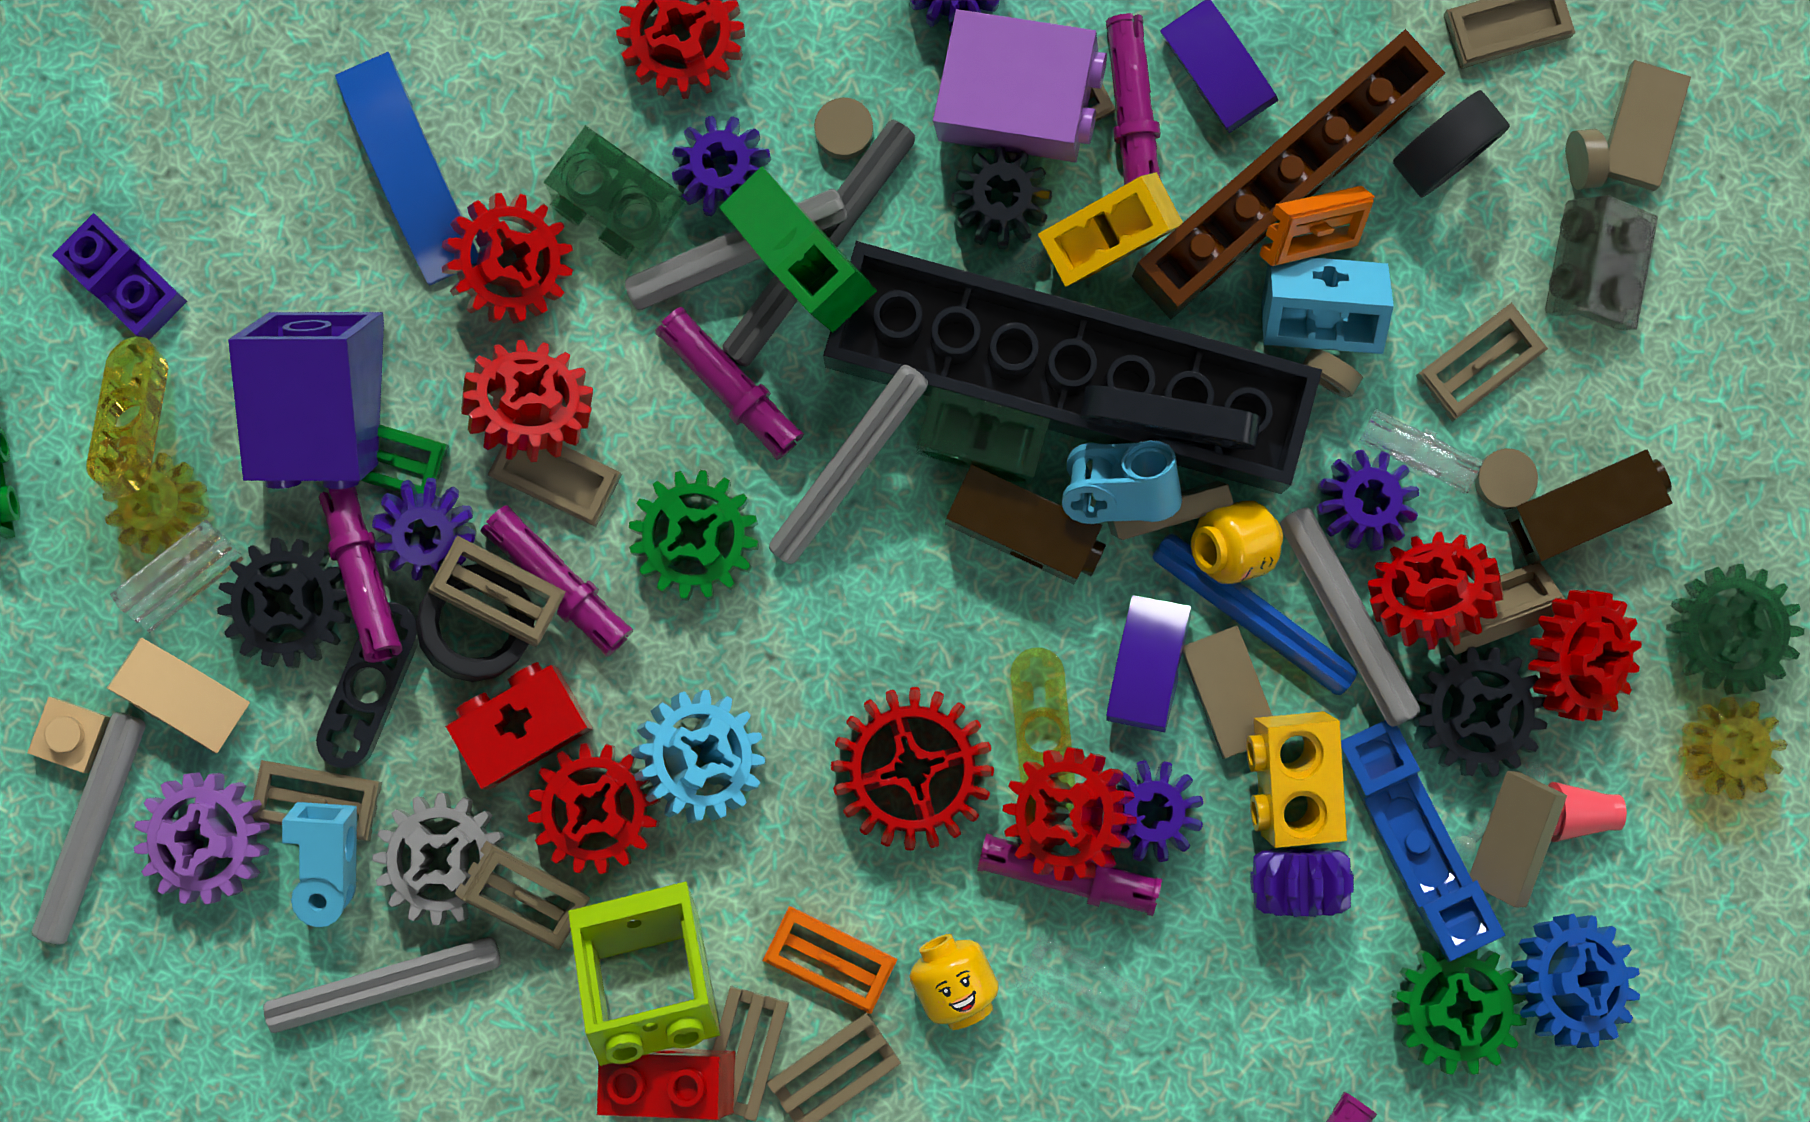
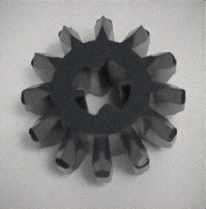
M1001 146L995 148L993 164H989L983 155L976 153L972 156L971 161L975 173L968 170H959L956 174V182L965 190L952 193L951 205L959 209H967L958 217L957 224L960 229H966L979 223L980 225L976 230L974 241L979 245L986 242L990 231L998 232V248L1007 249L1009 231L1012 230L1018 240L1022 243H1027L1031 240L1032 236L1027 223L1042 227L1047 221V214L1038 206H1044L1051 202L1052 191L1043 187H1036L1045 179L1046 172L1042 167L1024 172L1029 157L1025 151H1021L1016 155L1013 164L1005 162L1006 151ZM997 187L1002 194L1012 191L1011 207L1006 208L1002 202H996L991 205L992 189Z

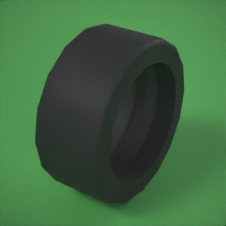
M1479 90L1461 101L1416 137L1393 159V164L1419 197L1423 198L1490 147L1509 129L1510 124L1485 93Z
M479 564L462 566L531 602L522 586ZM450 576L446 584L460 591L472 588ZM427 592L420 603L415 625L419 646L432 666L450 678L469 682L496 678L514 666L529 646L528 643L509 634L501 649L490 656L477 659L461 656L450 649L441 636L439 619L441 609L446 601ZM505 605L509 616L532 628L534 627V619Z

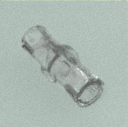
M1377 408L1372 413L1359 439V443L1375 450L1389 453L1394 459L1406 464L1410 473L1416 475L1419 470L1447 483L1466 495L1484 462L1480 458L1462 452L1436 439V432L1425 428L1424 432L1394 419Z

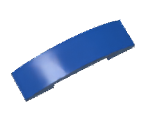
M383 53L336 74L337 83L368 158L427 284L430 286L455 275L442 273L441 267L454 260V254L441 247L444 240L454 237L459 238L460 235L454 231L450 224L456 217L462 216L453 199L390 53ZM474 241L470 251L472 267L477 264L479 254Z
M1384 720L1341 740L1342 756L1391 863L1447 961L1451 962L1506 936L1478 881H1472L1418 776L1420 768L1399 727H1392Z

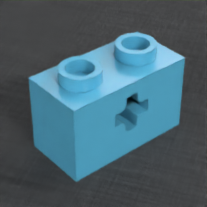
M1313 257L1271 266L1268 263L1261 302L1264 345L1383 354L1394 307L1388 263Z

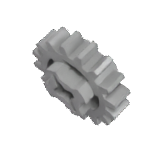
M437 793L434 807L430 808L426 799L418 796L413 798L414 814L410 815L401 809H396L391 813L394 821L398 824L396 831L379 830L377 836L388 843L389 846L387 852L373 854L372 861L387 864L388 872L376 879L377 886L393 885L396 889L388 902L391 907L399 906L406 901L411 904L408 919L412 921L419 920L426 910L430 911L433 925L444 924L447 910H451L458 922L469 919L468 903L461 900L458 896L448 900H436L426 897L422 893L433 884H444L451 892H456L460 883L466 885L471 877L468 873L469 850L477 843L481 860L484 854L480 850L486 840L496 845L505 838L503 832L488 833L485 826L493 816L489 811H483L475 817L470 815L473 804L472 799L463 797L455 808H451L449 794ZM435 818H448L460 824L452 828L447 834H436L424 822ZM405 843L411 848V868L406 873H404L402 865ZM451 844H455L451 848L452 852L446 859L452 868L449 871L441 869L425 874L430 869L429 865L434 860L433 854L429 851L431 847L446 848ZM485 884L480 893L483 894V895H485V894L482 892L485 887H488V888H494V887H492V886H490V885H488V884Z

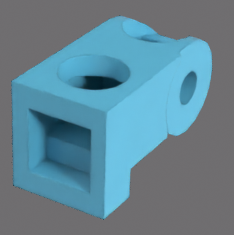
M297 802L282 820V843L299 844L300 882L293 890L291 904L294 913L302 922L314 927H325L337 921L355 894L357 806Z

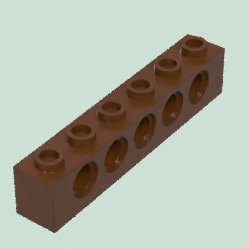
M1405 29L1139 260L1132 274L1133 279L1170 320L1173 319L1267 237L1268 226L1280 222V220L1272 215L1276 204L1315 195L1425 99L1445 75V71Z

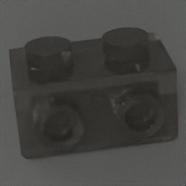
M1609 195L1567 201L1560 224L1554 265L1549 281V291L1545 306L1546 313L1554 316L1580 315L1614 329L1637 330L1658 216Z

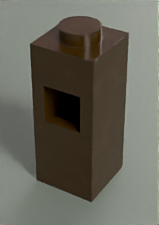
M1648 449L1518 505L1504 512L1527 564L1534 565L1673 504L1668 494L1672 490V485L1663 464L1658 459L1652 460Z
M972 464L945 520V525L1073 585L1081 572L1090 577L1093 575L1106 547L1105 543L1096 540L1103 525L1099 523L1087 524L1073 520L1065 513L1062 506Z

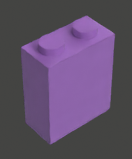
M956 9L933 117L938 141L993 150L1001 146L1005 148L1006 152L1019 154L1021 151H1025V153L1031 156L1077 163L1080 143L1090 145L1094 131L1096 109L1087 108L1091 87L1101 89L1106 69L1107 53L1098 52L1096 30Z

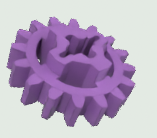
M200 772L183 775L182 785L176 780L166 781L161 784L165 799L154 797L145 800L143 804L153 815L149 820L135 821L134 828L147 833V842L136 845L134 853L149 854L151 862L141 872L144 877L160 874L163 877L158 887L159 893L163 895L180 888V903L196 902L200 895L206 905L221 901L222 892L228 897L241 893L243 888L238 877L247 880L258 877L260 871L251 860L253 857L268 855L269 848L257 843V834L269 830L270 825L266 822L254 821L252 815L259 810L262 803L260 800L248 802L241 800L246 788L244 783H231L224 789L225 778L222 773L208 774L205 781H203ZM195 798V803L188 805L185 816L180 819L172 818L184 803ZM228 813H229L230 816L232 817V819H233V821H234V824H235V826H236V829H235L234 825L232 824L231 820L229 819ZM200 828V834L209 838L208 847L203 848V842L194 838L196 829ZM225 857L233 858L221 873L209 878V873L214 872L218 860Z

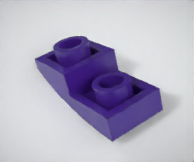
M1211 0L1202 1L1160 30L1164 41L1193 79L1199 93L1229 134L1279 101L1244 45Z
M94 213L52 254L68 272L145 343L187 302L176 289Z
M1132 595L1116 662L1106 721L1166 732L1178 684V668L1191 620V606Z

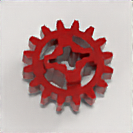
M635 0L637 4L635 8L621 6L619 10L621 19L630 26L617 29L616 36L619 44L630 46L621 53L626 67L640 64L635 73L637 81L644 85L653 77L656 78L658 95L663 97L669 91L671 85L678 86L682 99H689L691 85L697 83L706 94L712 92L710 77L716 74L720 78L728 80L731 77V73L725 62L726 59L741 60L743 56L741 46L732 41L745 37L744 23L731 21L740 14L737 0H728L723 3V0H695L700 2L698 5H692L680 0ZM657 8L658 14L654 25L645 29V35H643L644 25L649 15ZM682 24L683 28L689 31L690 38L680 42L679 38L673 34L672 27ZM720 31L718 43L714 51L706 59L703 52L707 41L717 36L716 32ZM668 59L683 64L685 68H671L660 64V62Z
M495 193L489 198V210L479 200L467 206L472 221L462 216L456 217L450 225L460 236L459 238L454 237L444 240L441 247L454 254V260L441 267L442 273L457 274L459 282L451 288V294L455 296L467 292L471 299L466 310L470 313L479 310L483 306L489 307L488 320L492 323L500 321L505 311H508L513 324L525 321L526 306L535 316L548 311L543 296L554 301L561 298L564 291L555 281L556 279L570 277L573 269L560 263V257L573 251L572 245L566 243L558 244L555 237L563 230L564 224L557 222L548 226L544 222L548 207L545 204L537 207L532 212L526 210L527 198L523 194L516 196L510 206H507L502 193ZM500 220L518 223L530 232L526 234L511 230L505 221L500 222ZM474 239L480 249L477 264L472 268L470 251ZM512 249L516 254L517 260L510 266L503 268L497 258L504 252ZM542 250L544 266L540 278L535 269L538 254ZM490 283L505 287L509 295H515V297L497 295L484 286Z
M517 340L515 352L508 353L500 344L495 345L492 361L479 355L475 359L474 373L466 372L464 377L461 414L469 416V433L477 434L485 431L483 447L490 450L499 443L506 446L505 459L512 460L518 450L526 451L530 462H537L539 450L547 449L555 458L561 456L563 441L576 446L580 440L581 429H588L593 388L584 386L586 376L584 368L569 370L570 354L564 352L556 358L548 356L549 344L544 342L538 347L536 352L528 351L524 340ZM488 394L493 396L492 406L489 402ZM563 398L566 403V407L562 405Z
M1436 532L1432 543L1423 544L1418 536L1411 537V549L1404 551L1395 546L1389 549L1392 563L1377 562L1374 565L1377 578L1368 581V588L1371 596L1369 600L1375 621L1382 622L1385 635L1388 637L1401 632L1404 646L1410 647L1418 638H1425L1428 650H1434L1439 638L1447 637L1456 646L1460 644V632L1468 630L1476 635L1483 632L1480 617L1495 619L1498 615L1495 602L1503 600L1504 594L1496 558H1488L1486 546L1482 543L1469 549L1466 535L1460 534L1452 543H1446L1443 533ZM1467 575L1474 581V583H1470L1468 581ZM1397 597L1403 598L1404 606L1397 600Z
M1569 590L1567 600L1555 598L1552 601L1553 617L1541 615L1538 619L1544 633L1542 638H1531L1530 645L1538 649L1537 659L1528 664V670L1540 673V678L1532 688L1534 693L1547 695L1543 707L1546 710L1557 711L1558 717L1582 722L1585 719L1600 721L1602 720L1603 710L1616 712L1619 709L1616 697L1618 693L1630 695L1632 691L1626 679L1628 673L1639 672L1640 666L1633 662V654L1642 647L1641 641L1631 640L1630 633L1638 623L1636 618L1624 617L1627 604L1624 601L1613 600V594L1593 590Z
M588 743L580 744L579 759L574 760L565 751L557 753L561 768L555 772L554 770L542 767L539 774L548 783L545 790L536 789L529 792V797L542 802L541 811L533 812L527 816L528 822L543 823L545 831L535 839L537 845L553 842L557 846L551 858L556 864L565 860L569 855L573 856V870L576 873H583L589 860H594L599 874L608 873L610 866L609 858L615 857L621 865L628 866L632 861L627 849L633 845L636 848L646 850L650 844L641 835L643 827H658L660 822L656 818L647 815V807L653 806L661 802L659 798L648 802L645 798L647 794H645L643 787L650 782V779L645 781L635 780L632 769L637 758L628 754L620 762L614 761L615 746L609 744L604 746L600 757H594L593 749ZM588 768H604L608 770L597 783L582 785L571 777L575 773ZM626 785L629 787L634 801L632 822L622 814L620 795L626 788ZM601 793H606L604 795L606 799L602 804V808L608 813L607 818L604 821L592 819L587 825H582L584 822L583 817L587 811L580 804L585 796L597 798ZM557 797L566 803L568 822L562 831L558 826L555 815ZM606 832L612 838L614 837L618 840L615 844L599 850L581 847L590 835L594 833Z
M1071 747L1066 748L1064 757L1059 751L1046 750L1043 751L1044 767L1037 762L1026 761L1023 764V768L1028 776V780L1026 782L1010 781L1008 787L1019 796L1017 803L1003 805L1002 811L1009 815H1015L1016 824L1008 827L1004 832L1006 837L1021 838L1023 843L1015 852V856L1018 859L1036 857L1032 872L1037 875H1048L1054 869V876L1057 881H1072L1075 872L1080 879H1092L1096 876L1094 862L1102 868H1112L1116 865L1114 856L1110 852L1112 847L1129 848L1131 842L1120 832L1122 826L1136 824L1137 817L1123 813V805L1129 803L1135 796L1131 791L1117 790L1116 785L1121 781L1124 774L1119 769L1110 768L1103 771L1106 757L1090 753L1085 758L1083 749ZM1075 773L1087 780L1083 783L1077 782L1073 787H1070L1067 782H1061L1058 777ZM1067 803L1074 805L1070 813L1066 808ZM1070 817L1073 824L1065 825L1064 821ZM1067 841L1071 847L1078 848L1080 853L1065 856L1054 851L1052 848L1056 845L1062 846Z

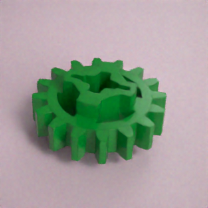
M700 470L695 483L688 484L683 473L678 471L675 472V487L668 490L662 483L656 481L653 483V487L658 498L653 503L640 498L636 504L646 516L644 521H630L629 529L642 535V541L636 542L629 548L633 556L647 555L648 560L639 569L644 577L652 576L657 572L661 574L657 589L662 593H666L675 583L679 585V594L682 600L689 601L695 587H700L706 599L710 600L714 598L713 584L721 581L725 587L732 590L736 586L730 573L735 568L748 573L751 570V565L742 555L744 550L752 551L759 549L758 540L746 536V530L757 526L758 520L756 515L741 516L740 511L745 508L749 500L744 493L730 499L727 495L730 492L731 482L724 477L714 488L709 486V476L705 470ZM702 497L710 499L717 504H712L707 509L702 510L686 507L681 499ZM664 512L669 518L667 538L658 544L659 547L656 548L655 530ZM689 522H692L697 528L705 524L709 526L703 533L707 543L699 549H696L691 543L683 547L679 544L686 537L682 528ZM733 523L734 541L730 553L724 559L718 550L721 532ZM685 560L702 563L708 572L688 575L679 573L671 569V567Z
M1440 948L1438 949L1439 957L1436 959L1427 951L1421 950L1416 953L1422 967L1418 971L1403 967L1400 974L1409 982L1407 990H1392L1391 997L1404 1003L1405 1011L1391 1016L1393 1023L1409 1026L1410 1031L1400 1040L1403 1046L1411 1048L1421 1044L1423 1047L1419 1052L1418 1060L1429 1066L1440 1056L1441 1071L1451 1075L1454 1074L1458 1061L1462 1062L1465 1071L1471 1075L1479 1074V1059L1482 1057L1492 1065L1498 1066L1501 1064V1058L1496 1049L1501 1044L1516 1049L1519 1044L1509 1034L1511 1025L1523 1026L1527 1023L1526 1018H1522L1521 1015L1514 1013V1005L1527 999L1526 996L1512 994V990L1508 987V984L1518 975L1516 971L1511 968L1497 971L1495 968L1499 962L1500 955L1494 951H1487L1480 959H1477L1478 950H1475L1451 962L1447 961ZM1464 967H1469L1480 973L1489 982L1492 989L1479 990L1471 985L1469 974L1465 973ZM1434 976H1437L1438 986L1429 1000L1421 1001L1427 984ZM1456 993L1459 997L1471 1001V1009L1462 1012L1463 1022L1447 1014V1007L1456 1004ZM1496 1015L1491 1030L1482 1039L1481 1030L1490 1016ZM1441 1026L1447 1030L1450 1042L1453 1043V1048L1444 1047L1436 1042L1429 1035L1425 1027Z

